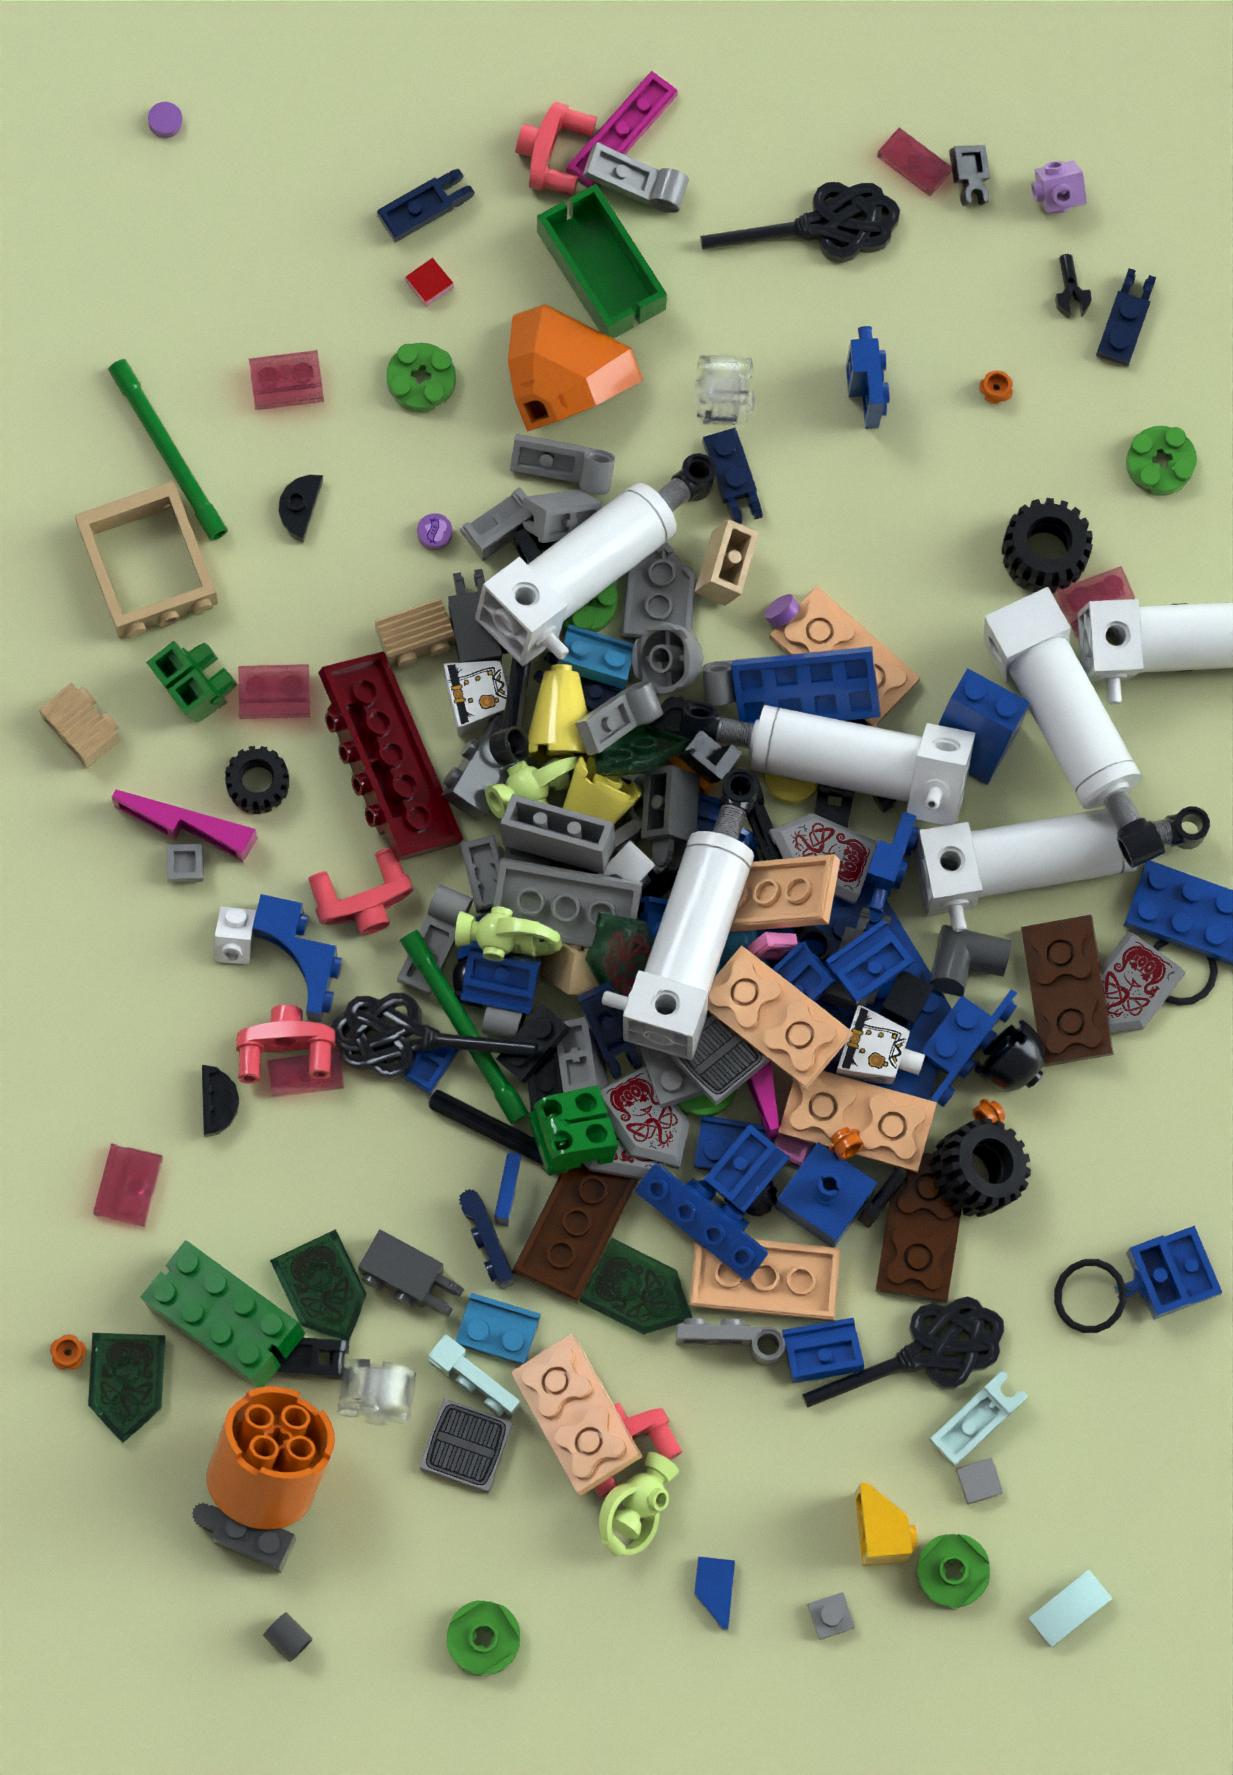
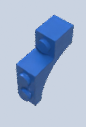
M261 894L252 927L254 937L273 943L294 960L303 974L307 985V1019L321 1022L323 1013H330L333 1003L334 992L329 991L332 978L338 979L341 970L342 958L337 957V947L298 938V935H305L309 918L308 915H304L303 903Z

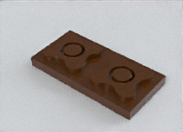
M1092 915L1021 927L1037 1033L1043 1040L1046 1049L1043 1066L1114 1055Z
M923 1153L918 1173L907 1170L908 1177L889 1200L875 1291L947 1303L961 1210L956 1212L950 1208L952 1203L949 1200L946 1202L942 1200L940 1195L943 1193L940 1188L935 1189L933 1182L937 1179L936 1175L931 1174L930 1168L936 1163L931 1160L932 1154Z
M583 1162L581 1167L572 1168L567 1173L560 1174L512 1273L578 1304L639 1179L589 1171Z

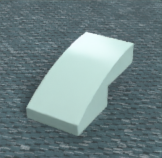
M1089 1569L1028 1619L1048 1644L1053 1647L1113 1598Z

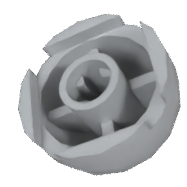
M670 623L651 625L643 630L646 632L643 633L641 639H636L632 651L631 660L636 677L643 681L651 680L655 693L659 694L681 691L695 682L702 669L704 658L702 646L696 636L684 626Z

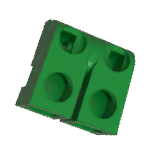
M172 641L146 662L162 685L168 689V693L183 713L195 722L204 720L218 708L220 709L228 702L224 697L237 686V682L225 668L221 669L211 678L206 674L204 670L218 660V657L205 642L188 651L184 647L181 649L175 641Z
M598 1085L550 1095L535 1103L533 1106L534 1111L529 1112L528 1119L548 1175L567 1173L569 1169L581 1167L582 1162L597 1160L598 1165L613 1162L618 1142L610 1118L606 1117L608 1112Z

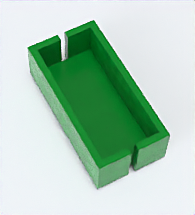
M597 184L570 197V219L567 220V205L564 201L537 215L538 235L601 333L614 339L632 329L635 319L641 324L666 310V291Z
M185 1240L165 1265L169 1270L168 1274L165 1275L160 1271L140 1298L152 1312L255 1388L265 1387L281 1366L269 1350L274 1346L279 1355L286 1360L306 1333L298 1321Z

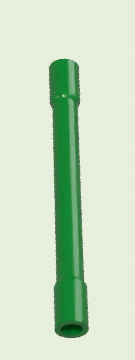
M121 359L114 362L108 368V371L122 394L130 402L194 509L195 516L209 540L215 541L223 537L228 532L227 527L213 504L208 501L154 411L127 360Z
M418 929L401 938L399 941L414 966L420 970L458 1035L481 1037L436 964L434 955ZM468 1050L494 1092V1097L510 1124L528 1115V1110L514 1087L507 1081L490 1052Z

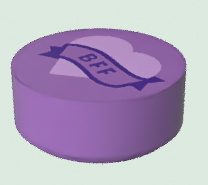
M438 513L428 514L418 524V539L427 549H443L452 539V525L444 515Z

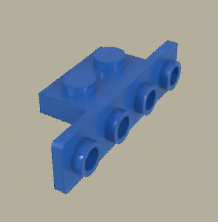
M1011 989L992 1016L964 996L960 997L920 1051L921 1054L925 1055L926 1060L948 1075L930 1101L937 1102L942 1107L947 1104L956 1091L951 1085L958 1076L963 1079L966 1078L976 1064V1061L972 1059L973 1055L979 1048L985 1051L997 1035L992 1030L998 1021L1001 1020L1006 1023L1017 1008V1005L1013 1003L1017 992Z
M656 1163L636 1187L635 1192L743 1279H750L767 1257L768 1251L744 1232L750 1222L743 1218L745 1214L740 1212L732 1203L728 1202L726 1204L715 1195L716 1191L703 1180L697 1181L693 1178L686 1184H683L660 1164Z

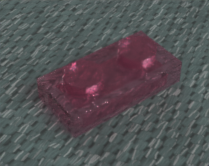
M900 127L878 150L877 157L930 197L952 171V167Z
M339 1050L331 1051L330 1077L327 1079H313L310 1077V1054L268 1060L272 1097L277 1098L343 1089L344 1084Z

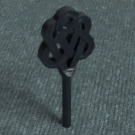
M827 182L818 187L813 197V212L804 213L799 218H796L794 222L700 236L701 248L709 249L796 235L798 238L808 241L818 239L822 253L830 261L843 263L853 260L859 252H876L884 249L890 242L891 233L898 225L900 208L894 200L884 195L882 189L874 183H860L847 187L840 182ZM829 197H834L826 204H824L826 199H828ZM882 211L887 214V218L882 215ZM863 216L865 218V221L858 220L856 218Z
M391 993L380 1000L371 996H356L348 1003L345 1012L336 1017L331 1025V1028L335 1030V1043L340 1048V1057L349 1067L359 1070L373 1068L382 1077L393 1080L405 1077L414 1068L416 1054L438 1050L439 1047L536 1057L538 1053V1043L443 1034L438 1029L429 1025H422V1010L414 998L405 993ZM404 1006L407 1009L408 1016L395 1008ZM385 1016L398 1024V1026L392 1027L381 1019ZM349 1027L350 1030L345 1036V1031ZM371 1029L382 1033L372 1037L367 1035ZM413 1034L420 1037L410 1041L406 1039ZM400 1060L396 1065H386L388 1063Z
M969 1296L956 1299L946 1307L933 1303L920 1306L912 1315L909 1326L914 1342L905 1345L904 1348L896 1353V1357L804 1393L802 1398L806 1407L809 1408L900 1370L902 1372H917V1370L926 1369V1373L933 1384L941 1389H955L966 1382L971 1372L985 1370L995 1364L1000 1354L999 1342L1004 1332V1321L997 1312L983 1308L978 1300ZM962 1311H969L964 1315L960 1313ZM927 1318H935L923 1331L922 1322ZM984 1322L991 1326V1333L984 1329ZM947 1323L951 1324L939 1339L935 1338ZM962 1332L969 1335V1341H954ZM923 1349L931 1351L930 1355L916 1356ZM987 1352L984 1356L978 1357V1354ZM943 1354H948V1355H965V1357H964V1358H959V1357H947V1356H942V1355H943ZM940 1370L958 1371V1373L953 1376H947Z

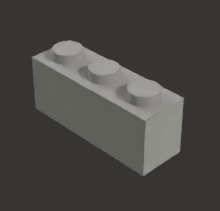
M514 794L511 796L500 823L503 846L602 874L606 870L615 847L614 822Z

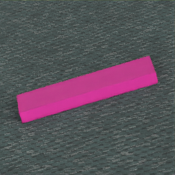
M651 71L568 164L566 172L578 176V182L586 188L594 184L599 185V183L583 177L592 146L598 142L622 154H626L677 97L678 90Z

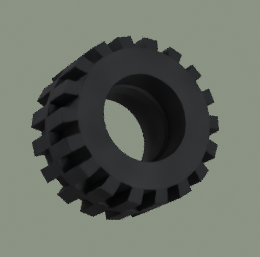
M1046 498L1045 504H1041L1040 500L1036 499L1031 502L1030 507L1026 504L1020 507L1018 514H1014L1010 519L1002 544L1003 564L1005 568H1011L1009 576L1013 580L1017 577L1021 579L1019 586L1024 589L1031 585L1034 587L1033 592L1049 587L1051 593H1055L1057 587H1060L1063 591L1069 588L1071 581L1076 583L1086 568L1093 546L1091 544L1093 539L1092 531H1087L1089 522L1086 517L1079 519L1081 511L1076 507L1072 510L1068 509V502L1061 500L1060 505L1054 504V498ZM1037 533L1053 534L1064 543L1067 553L1057 559L1041 558L1030 549L1027 539Z
M988 1118L980 1121L976 1119L949 1133L936 1145L938 1150L933 1152L931 1158L936 1164L930 1167L931 1174L936 1175L937 1179L933 1184L935 1189H941L943 1194L940 1197L944 1202L949 1200L952 1203L950 1208L956 1212L963 1209V1215L971 1217L976 1214L977 1217H983L1017 1200L1022 1195L1021 1192L1026 1190L1029 1183L1025 1179L1031 1175V1169L1026 1167V1163L1030 1162L1029 1154H1024L1022 1148L1025 1147L1022 1139L1017 1141L1015 1138L1017 1133L1012 1128L1005 1130L1004 1123L1000 1121L992 1123V1120ZM972 1153L985 1163L989 1173V1182L982 1179L976 1172L972 1161Z

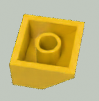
M868 1482L860 1483L855 1491L862 1566L907 1562L912 1552L918 1547L916 1526H909L908 1515Z

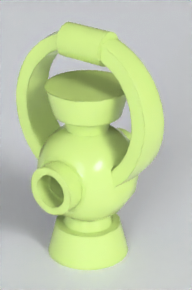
M573 756L562 760L552 757L540 769L528 766L526 761L513 765L507 769L509 777L506 785L503 783L488 785L485 789L486 800L491 811L496 817L503 818L512 794L548 804L546 798L549 795V790L558 791L569 788V778L573 776L575 766L580 757Z
M499 906L492 907L491 913L485 915L479 922L476 921L475 916L460 911L455 929L456 947L472 945L473 941H477L479 947L483 950L482 956L491 961H503L504 955L508 953L533 957L550 955L562 948V941L557 931L540 924L539 921L534 922L512 917V910ZM539 938H542L547 942H539Z
M648 1452L644 1464L646 1473H637L623 1481L610 1491L603 1502L599 1516L601 1542L614 1556H630L645 1549L657 1531L660 1511H663L669 1503V1494L665 1490L663 1483H669L680 1471L672 1461L658 1453ZM622 1502L624 1509L616 1511L618 1505ZM612 1528L634 1541L625 1546L612 1532Z

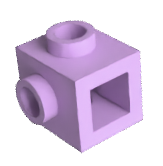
M1074 160L1068 162L1052 161L1045 164L1042 168L1034 169L1036 182L1031 183L1033 198L1035 202H1040L1047 213H1064L1070 207L1087 204L1083 172Z

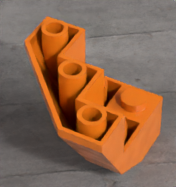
M546 304L512 316L508 366L514 399L527 432L561 421L597 406L643 381L631 347Z

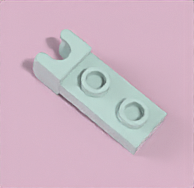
M445 1334L429 1353L428 1357L430 1359L428 1361L447 1377L455 1373L458 1376L455 1379L456 1383L471 1394L476 1390L486 1398L483 1403L498 1416L506 1413L509 1417H512L520 1407V1400L466 1359V1349Z
M1005 1371L999 1372L929 1439L953 1467L1027 1399L1024 1391L1018 1392L1013 1397H1005L1001 1393L1000 1387L1007 1379Z

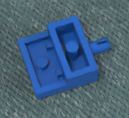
M862 326L858 328L859 339L850 340L846 360L848 397H862L865 429L879 428L881 416L887 415V403H889L890 399L889 384L884 382L886 352L885 350H879L878 338H872V327Z
M903 811L892 844L878 840L863 886L875 889L868 907L872 911L883 913L886 899L890 896L892 888L900 889L909 861L903 860V856H911L920 828L914 827L917 816Z
M1195 1225L1164 1237L1162 1235L1130 1247L1126 1252L1134 1280L1125 1283L1127 1288L1126 1298L1140 1293V1296L1148 1305L1153 1320L1222 1294L1221 1287ZM1115 1286V1292L1116 1294H1118L1119 1288L1118 1286Z

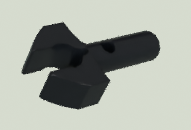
M1063 254L1059 260L1065 289L1062 293L1056 294V308L1065 317L1070 318L1071 308L1069 301L1071 296H1073L1080 304L1081 317H1083L1092 300L1090 289L1082 290L1078 287L1073 256L1071 254Z
M896 1167L875 1197L869 1201L857 1218L860 1223L867 1228L872 1226L886 1208L885 1206L908 1177L909 1174L905 1168Z

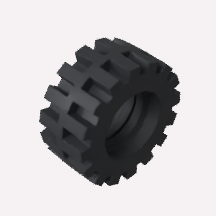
M249 746V750L244 751L242 749L238 751V756H233L230 759L229 767L227 766L225 771L226 788L233 803L236 806H241L243 811L248 812L252 810L254 814H260L261 810H265L267 813L272 811L271 808L273 806L278 807L281 804V800L286 798L289 787L288 769L283 758H280L273 749L268 751L267 747L261 746L260 749H255V746ZM254 767L267 769L273 778L271 785L263 792H250L242 783L243 775L246 771Z

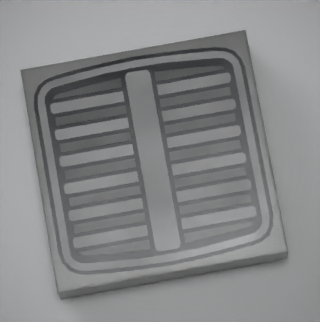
M713 1015L705 1021L693 1060L668 1054L672 1061L715 1106L770 1062L768 1058Z
M444 1398L419 1469L489 1493L513 1422Z

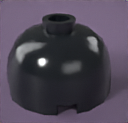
M1024 1020L1019 1021L1021 1027L1018 1029L1011 1024L996 1036L989 1047L983 1051L985 1055L990 1056L983 1065L979 1061L975 1065V1072L984 1081L998 1090L1005 1092L1016 1091L1025 1085L1031 1088L1043 1075V1072L1040 1070L1045 1062L1046 1049L1043 1040Z

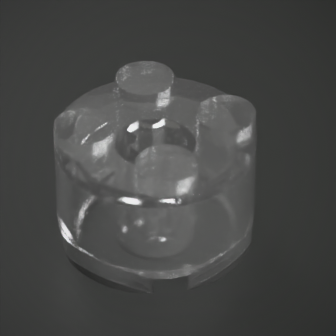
M701 355L698 359L696 370H703V375L700 377V380H695V406L697 418H701L700 425H743L747 423L748 412H753L755 405L754 391H748V379H751L753 375L752 358H744V356Z
M370 1359L346 1360L342 1374L337 1414L346 1417L363 1415L365 1416V1422L373 1425H386L387 1419L395 1423L408 1424L416 1383L415 1370L404 1365L383 1361V1365L371 1364Z

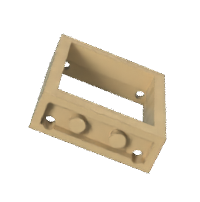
M174 481L75 515L77 527L119 638L140 636L147 631V628L159 624L162 627L172 625L178 622L181 616L190 613L200 615L206 610H211L213 605L218 604L214 585ZM172 508L201 587L122 614L93 535Z

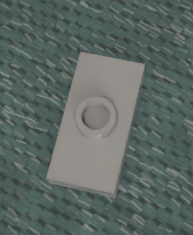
M495 835L460 843L477 913L491 910L494 905L501 860Z

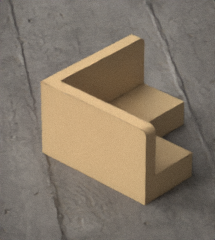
M562 943V948L559 951L542 956L540 976L568 995H581L607 981L613 986L616 994L622 995L623 980L619 979L620 986L618 985V987L620 988L618 990H615V985L612 984L611 980L613 978L614 981L618 975H622L625 977L628 986L627 980L634 977L636 979L638 963L632 965L636 970L625 974L626 969L629 967L626 962L629 965L638 962L639 955L631 954L634 956L626 962L621 959L614 975L608 977L607 969H609L611 975L615 966L605 968L603 958L612 951ZM612 953V954H611V955L618 956V957L620 958L619 953ZM609 956L604 960L606 966L608 964ZM610 957L609 966L618 962L619 959Z

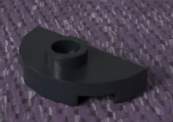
M309 474L296 478L286 486L280 496L278 511L282 524L291 537L303 543L324 480L323 475Z
M202 1065L204 1138L220 1134L232 1124L237 1116L240 1101L236 1085L227 1074L220 1071L217 1067Z

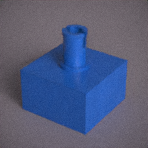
M817 1142L778 1197L775 1209L830 1247L835 1248L874 1193L878 1182L846 1160H840L836 1153H831L827 1147Z

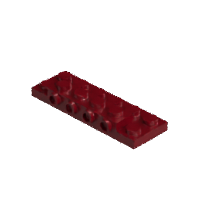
M385 652L323 666L318 674L331 702L325 715L326 725L331 733L336 732L341 743L338 747L339 756L344 764H350L354 774L351 780L352 787L356 795H363L366 802L365 818L368 825L376 827L379 835L386 834L397 862L459 845L463 840L462 834L448 801L441 797L443 789Z

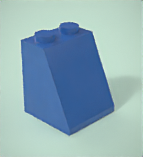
M967 668L953 692L938 725L975 733L968 775L988 785L1019 732L1030 702Z

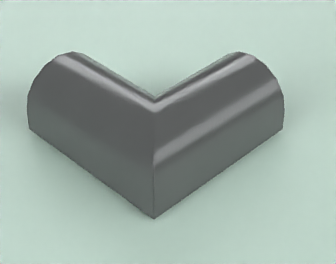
M943 925L939 934L929 982L933 985L932 990L960 997L963 996L969 969L1004 977L1012 940L970 930L955 932L952 926Z

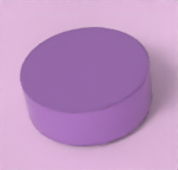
M160 102L150 109L148 124L150 130L156 136L170 138L181 130L183 123L182 113L175 104Z
M786 594L777 598L768 606L764 617L772 627H781L789 623L797 615L800 605L791 594Z

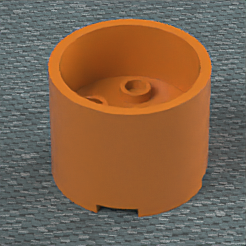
M276 1386L252 1389L228 1410L208 1464L206 1483L210 1496L218 1508L228 1517L242 1525L263 1530L284 1528L304 1517L312 1505L334 1449L335 1435L331 1421L324 1410L319 1412L313 1405L300 1398V1392Z

